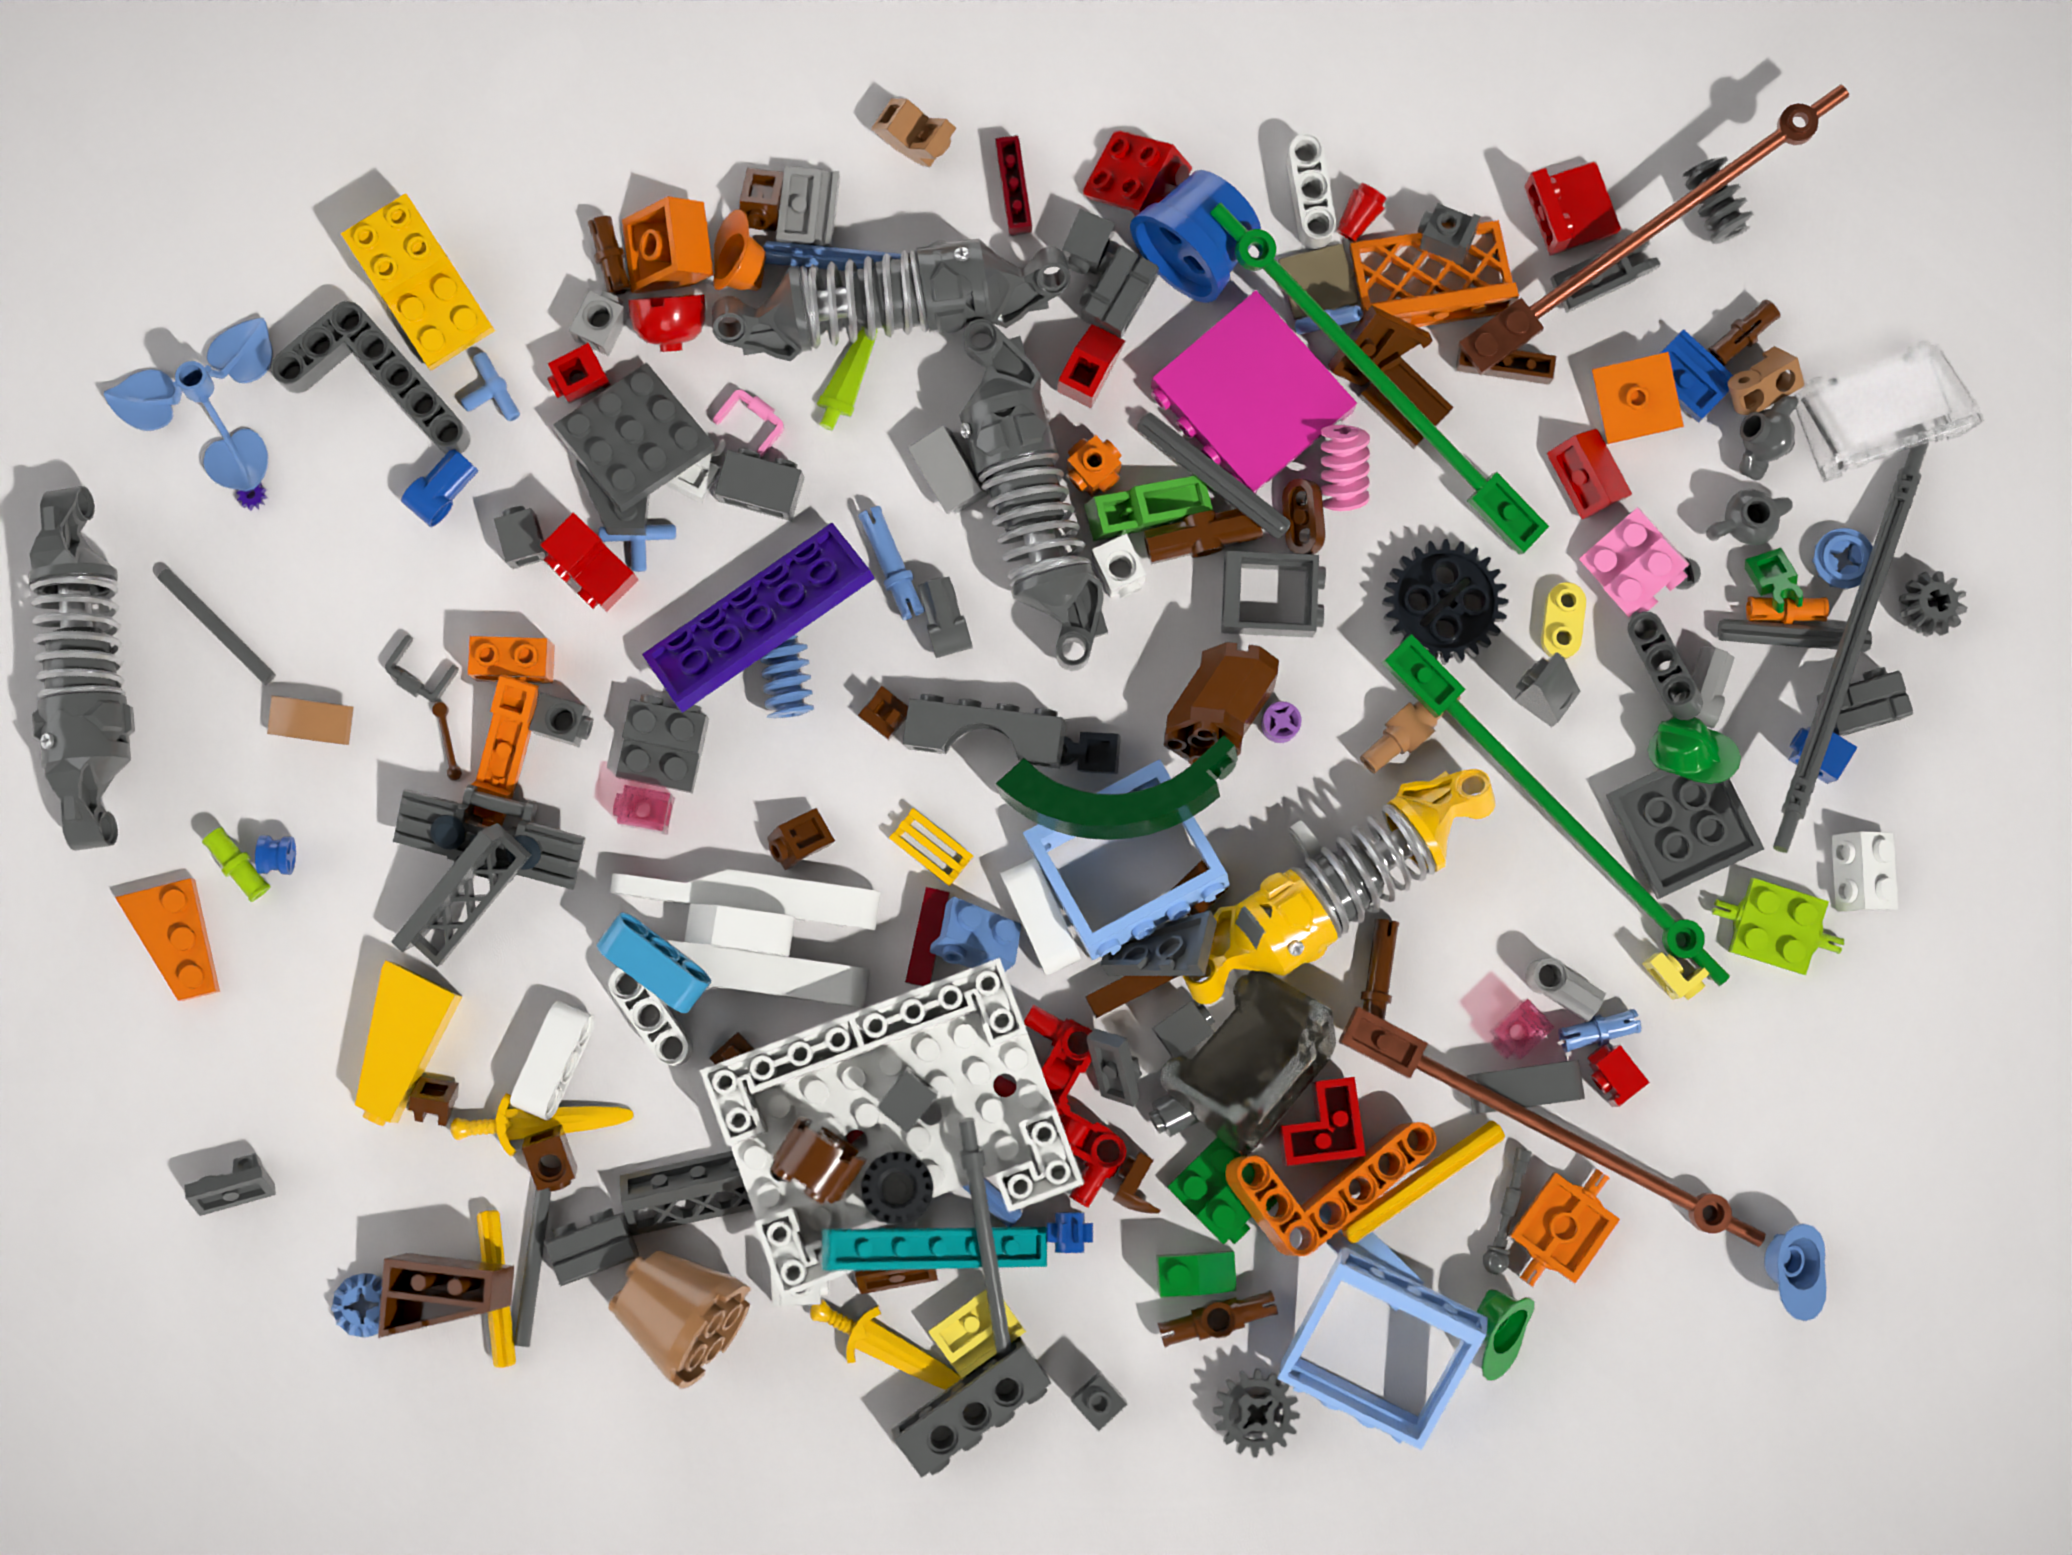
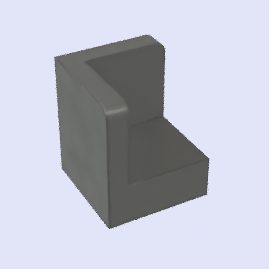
M907 1066L897 1078L894 1086L878 1104V1110L908 1133L936 1099L938 1091Z

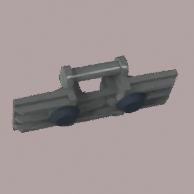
M470 784L466 787L462 804L407 789L403 790L393 842L447 856V859L453 860L455 863L478 833L489 827L482 825L483 818L474 814L475 806L522 818L517 827L513 826L507 832L532 855L516 875L571 890L574 889L586 837L534 823L537 802L528 800L526 804L477 790V786ZM502 843L495 850L497 867H509L517 858ZM487 861L482 867H487ZM476 874V876L489 879L488 874ZM497 874L498 880L503 874Z

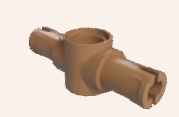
M1419 701L1415 704L1408 703L1385 724L1387 728L1383 730L1384 736L1360 756L1361 762L1371 773L1375 774L1399 753L1413 752L1436 731L1434 727L1438 724L1437 720L1447 711L1445 710L1439 717L1435 718Z

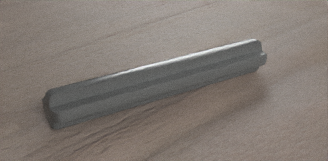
M1723 619L1718 625V639L1731 642L1837 650L1845 628ZM1869 630L1861 652H1866L1871 648L1872 633Z

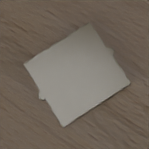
M1343 244L1278 259L1280 265L1324 310H1335L1343 306L1358 304L1352 280L1354 271L1349 269ZM1287 295L1293 319L1308 317Z

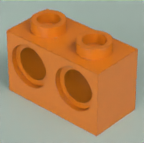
M470 636L468 675L475 681L498 682L499 675L503 674L528 683H553L555 645L548 638Z

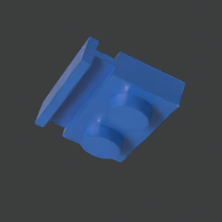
M1683 329L1660 353L1669 352L1679 405L1699 423L1729 392L1728 381L1733 374Z

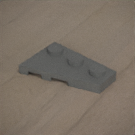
M1209 910L1175 921L1161 923L1156 926V930L1149 936L1140 940L1133 938L1122 944L1121 949L1114 955L1111 952L1104 955L1101 966L1108 976H1205L1217 920Z

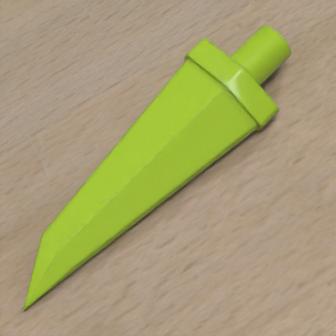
M863 327L857 335V340L854 344L852 343L817 402L819 407L826 409L819 425L827 430L833 431L839 416L851 417L855 409L856 398L876 336L872 341L868 339Z

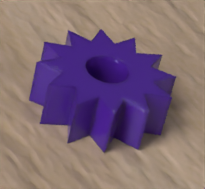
M261 482L253 490L235 492L240 496L237 501L242 502L241 507H248L250 511H252L254 506L259 509V504L265 505L263 499L268 498L264 495L267 489L262 488ZM255 492L254 498L249 499V493Z

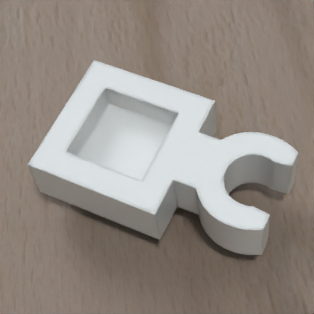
M721 440L715 451L667 482V487L702 504L719 473L720 467L712 462L718 461L723 457L726 441Z

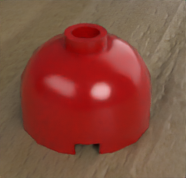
M705 294L628 300L632 326L638 337L646 343L659 345L660 352L682 351V343L694 340L701 333L705 324Z

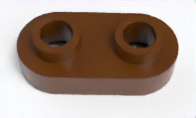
M1297 478L1286 485L1282 494L1283 515L1291 522L1285 534V540L1288 548L1293 553L1314 555L1323 547L1326 536L1322 493L1320 487L1314 481Z

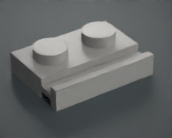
M784 167L776 235L777 242L832 247L840 182L839 171L824 172L822 169Z

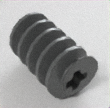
M1725 156L1709 159L1686 171L1682 176L1690 177L1685 183L1686 188L1693 190L1720 171V168L1728 161V158ZM1740 184L1725 185L1700 203L1703 205L1698 210L1699 216L1710 217L1704 224L1707 231L1717 230L1710 238L1713 244L1732 239L1750 228V226H1746L1745 222L1754 215L1753 212L1739 211V208L1747 202L1746 197L1733 198V195L1741 188Z

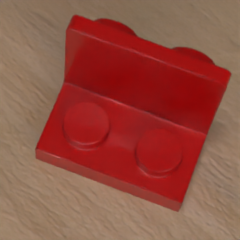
M1591 162L1549 176L1546 168L1531 172L1524 185V189L1549 256L1619 233L1621 226L1596 162Z

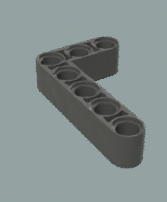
M344 301L335 305L278 353L272 361L271 372L274 378L289 392L303 393L354 351L442 452L447 454L450 450L455 449L461 454L469 447L470 433L465 425L366 312L355 302ZM359 316V322L355 328L350 330L344 329V323L349 317ZM330 341L329 349L325 353L315 354V347L319 342ZM384 344L383 352L379 356L374 358L368 357L369 349L373 345ZM293 365H300L301 369L297 377L286 379V371ZM408 372L409 376L404 384L400 386L393 385L392 381L397 373ZM426 399L433 400V407L429 412L425 414L417 413V407L421 401ZM450 427L458 428V434L451 442L442 441L441 437L446 429Z

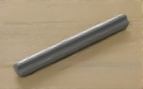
M1148 413L1140 419L1137 429L1147 439L1271 536L1279 539L1286 534L1291 522L1284 515L1153 413Z

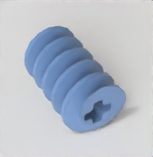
M796 635L760 658L761 663L770 665L761 671L763 678L771 680V682L763 686V691L773 696L764 702L765 708L776 711L769 714L767 718L796 717L814 710V705L802 702L803 698L812 695L813 692L812 690L801 688V683L810 680L811 675L800 673L799 668L810 663L808 659L798 657V653L808 649V645L796 642L798 637Z

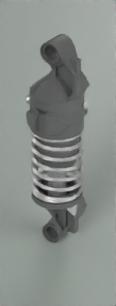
M979 238L952 243L936 241L929 246L916 248L917 252L914 249L910 253L904 250L899 259L892 260V257L885 253L882 261L874 263V260L867 256L864 260V268L857 269L855 262L849 258L845 265V287H843L838 267L833 262H830L827 266L826 290L820 271L815 265L812 264L808 272L804 266H801L800 269L798 266L789 267L775 291L758 309L743 303L740 299L733 296L719 298L712 307V330L714 336L720 342L742 348L743 355L766 353L774 358L792 361L802 352L811 351L812 347L814 349L819 348L821 344L819 322L822 321L826 323L831 344L836 347L839 342L838 319L841 318L844 320L848 339L853 344L857 340L856 316L858 324L865 329L867 338L871 341L875 338L876 329L883 328L886 336L889 338L892 337L894 330L903 329L904 333L909 336L913 327L921 326V330L925 333L928 329L929 332L943 331L954 333L967 327L970 322L976 319L989 320L996 325L1007 328L1021 320L1030 311L1049 309L1048 301L1067 289L1070 284L1071 275L1065 254L1056 247L1040 249L1025 267L1019 268L1000 257ZM1050 267L1060 268L1056 273L1053 274L1044 273V271ZM725 317H734L738 319L734 323H725L721 321Z
M976 319L965 328V351L971 359L983 366L986 372L982 382L959 415L962 423L961 434L967 440L975 471L979 477L978 480L983 482L981 489L991 494V499L986 506L995 509L998 515L991 524L997 527L1004 526L1006 533L1001 534L997 542L1010 544L1022 540L1025 541V546L1010 550L1002 557L1006 562L1030 558V564L1015 568L1007 575L1008 578L1013 579L1009 585L1012 587L1010 590L1013 599L1042 611L1061 623L1062 629L1055 651L1056 660L1064 669L1077 671L1088 663L1094 638L1108 634L1102 613L1103 583L1095 576L1093 567L1090 565L1091 561L1083 556H1078L1086 544L1080 539L1073 538L1080 528L1078 523L1068 520L1075 508L1068 503H1063L1070 491L1068 488L1060 485V481L1065 473L1054 466L1059 455L1049 422L1050 413L1045 408L1041 395V374L1034 363L1026 357L1020 336L1008 339L989 320ZM984 333L992 341L988 346L978 348L971 343V339L976 334ZM1053 528H1073L1065 535L1056 539ZM1076 545L1078 547L1061 556L1058 546ZM1069 642L1079 643L1084 649V655L1078 660L1067 659L1062 653V648L1065 644Z
M85 486L49 491L43 494L40 503L42 529L29 553L32 570L28 574L29 589L38 595H42L35 597L30 604L40 609H59V613L38 615L32 620V623L36 626L61 628L53 632L38 634L33 639L35 643L45 645L46 651L38 653L34 658L37 662L43 663V671L39 672L35 678L44 682V690H41L37 695L38 710L32 713L33 739L40 742L41 766L45 769V777L61 800L63 834L68 846L74 851L107 847L116 843L118 838L117 822L113 814L106 811L101 805L100 799L115 775L131 761L129 736L135 731L133 707L127 705L126 692L120 689L124 685L125 680L116 672L123 666L124 661L114 655L122 647V642L112 636L121 627V624L111 618L120 608L119 605L110 599L118 592V587H116L118 584L117 569L96 555L80 534L86 522L91 520L95 513L94 499L89 489ZM103 604L112 608L104 613L92 614L91 605ZM102 622L113 625V627L103 631L93 627V623Z

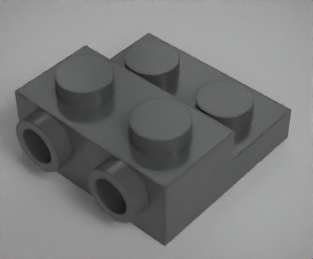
M641 694L640 701L630 699L622 734L624 741L616 777L693 794L709 723L707 715L700 714L702 707L693 705L682 713L679 708L663 706L664 699Z

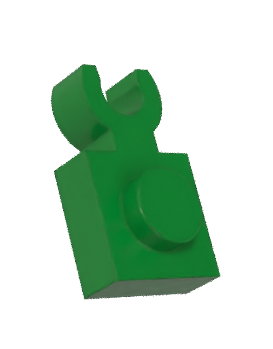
M1782 548L1745 559V570L1759 594L1763 596L1772 593V606L1776 612H1784V598L1792 599L1797 607L1802 606L1803 591L1797 585L1798 574Z

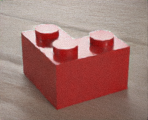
M574 512L540 545L548 554L543 560L565 583L572 578L581 587L577 594L592 609L599 604L608 612L639 581L635 573Z
M1355 1077L1311 1082L1316 1121L1278 1126L1282 1163L1285 1166L1366 1156Z

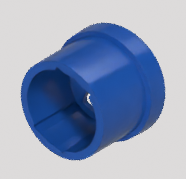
M1197 170L1159 203L1150 204L1131 220L1130 231L1133 241L1143 258L1159 267L1158 275L1164 281L1193 300L1210 303L1216 300L1228 284L1231 271L1239 263L1235 256L1237 241L1215 220L1210 212L1221 202L1248 231L1261 229V225L1250 203L1234 186L1212 172Z

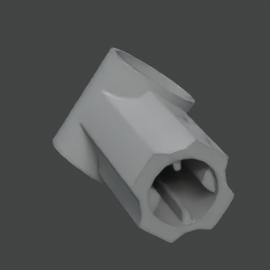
M1703 646L1700 649L1691 677L1703 700L1702 710L1696 718L1700 719L1707 727L1713 729L1724 707L1725 697L1722 695L1735 657L1727 651ZM1682 692L1678 702L1685 701L1690 693Z
M1555 958L1536 960L1527 967L1525 973V981L1533 992L1545 995L1586 1022L1592 1019L1604 1002L1606 995L1604 991L1567 969L1560 960ZM1545 965L1549 966L1554 972L1555 979L1549 987L1544 986L1539 979L1540 969Z

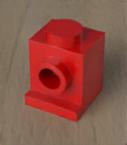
M589 342L547 363L553 375L547 377L551 388L557 398L564 395L569 404L602 387L605 389L611 386ZM581 373L584 375V379L574 384L571 382L575 374Z
M1605 1044L1587 1057L1590 1061L1589 1066L1594 1071L1591 1075L1593 1082L1604 1094L1608 1092L1612 1094V1097L1607 1100L1611 1107H1620L1650 1083L1621 1045L1609 1048Z

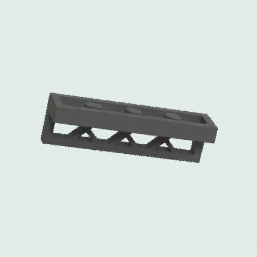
M498 823L481 830L391 942L401 952L415 946L436 967L442 965L532 854ZM501 843L517 857L509 867H497L495 850ZM487 861V867H482ZM476 874H488L490 891L487 894L474 895L472 878ZM497 874H503L498 880ZM464 889L465 895H459ZM466 901L467 919L464 922H452L450 905L453 902ZM475 901H481L476 907ZM442 916L443 922H437ZM431 929L444 930L445 946L440 952L424 938Z
M732 1151L620 1175L621 1204L632 1236L753 1209ZM771 1170L773 1177L781 1181V1178ZM723 1191L735 1194L729 1201L719 1202L712 1199L716 1193ZM687 1199L696 1203L692 1209L683 1211L674 1207L678 1201ZM646 1208L657 1211L654 1217L637 1221L635 1211Z

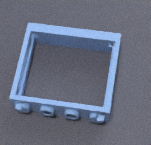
M1159 759L1096 794H1122L1140 791L1171 779ZM1194 816L1182 822L1209 870L1093 933L1047 853L1076 836L1066 835L1040 824L1023 832L1029 849L1036 858L1092 961L1110 952L1114 955L1121 949L1122 944L1133 938L1140 940L1149 936L1156 930L1157 925L1169 919L1171 921L1181 919L1190 912L1191 907L1202 901L1211 902L1216 900L1215 895L1230 887L1226 870Z
M1343 1246L1281 1360L1277 1379L1293 1386V1391L1305 1392L1319 1399L1329 1409L1341 1410L1355 1417L1360 1424L1368 1428L1376 1427L1390 1434L1400 1444L1404 1441L1422 1450L1486 1337L1488 1317ZM1341 1280L1461 1339L1419 1416L1299 1358Z

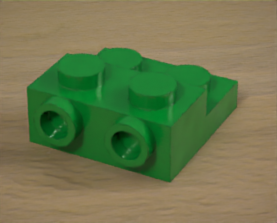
M1221 1132L1167 1188L1224 1245L1228 1240L1236 1244L1250 1230L1251 1227L1246 1222L1252 1216L1228 1185L1225 1174L1227 1165L1233 1159L1246 1157V1155ZM1247 1163L1243 1167L1242 1178L1246 1184L1250 1185L1254 1180L1255 1171ZM1272 1195L1266 1201L1267 1212L1277 1203L1276 1198Z

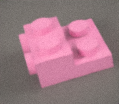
M1639 507L1579 558L1628 617L1634 612L1649 611L1658 603L1654 595L1664 586L1669 591H1672L1688 577L1683 570L1690 565Z

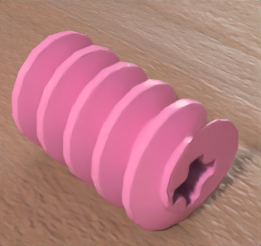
M1326 426L1321 429V435L1326 438H1332V440L1323 442L1321 450L1332 454L1322 457L1321 464L1332 469L1321 472V479L1332 483L1323 485L1321 493L1332 498L1323 500V506L1333 511H1350L1361 508L1368 503L1370 497L1367 491L1370 486L1369 477L1367 476L1370 471V466L1367 462L1370 457V451L1367 447L1370 443V436L1365 430L1354 426Z

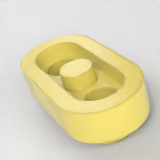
M1560 583L1546 597L1541 646L1549 657L1558 652L1564 659H1568L1581 646L1586 596L1583 590L1574 583ZM1563 595H1568L1573 599L1572 607H1565L1561 603ZM1557 633H1565L1569 638V643L1567 645L1559 644L1556 639Z

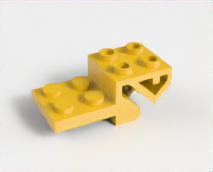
M407 193L341 233L430 371L495 331Z

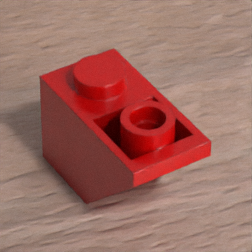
M1091 324L1076 345L1058 380V393L1092 409L1126 340Z

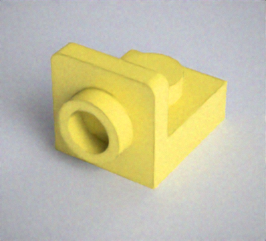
M1662 952L1653 954L1642 963L1672 1000L1680 999L1683 996L1687 1000L1691 999L1706 986L1702 980L1710 974L1704 967L1696 969L1684 979L1681 975L1684 973L1681 964L1672 955L1668 954L1665 956Z

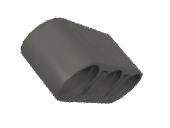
M1646 611L1637 613L1628 623L1629 637L1672 716L1679 720L1693 719L1700 713L1703 706L1702 696L1657 614ZM1650 630L1657 631L1653 637L1641 639L1645 632ZM1673 661V664L1667 670H1657L1663 662ZM1682 692L1690 693L1685 701L1674 702L1678 694Z
M1579 1060L1467 1075V1078L1523 1107L1585 1099ZM1470 1097L1473 1114L1496 1112V1110Z

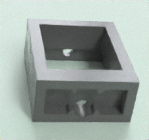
M1226 551L1224 557L1221 633L1313 638L1317 627H1323L1324 604H1318V589L1325 588L1326 567L1319 566V555ZM1241 568L1306 571L1304 624L1239 621Z

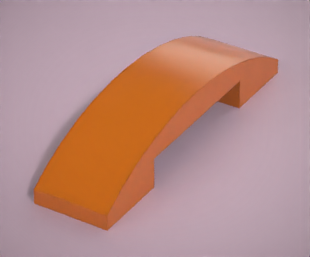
M503 674L499 675L490 710L493 713L477 778L471 784L477 786L478 791L512 800L531 735L529 727L537 705L539 686ZM477 806L474 807V814L483 818L482 825L489 827L496 823L501 826L503 825L507 814Z

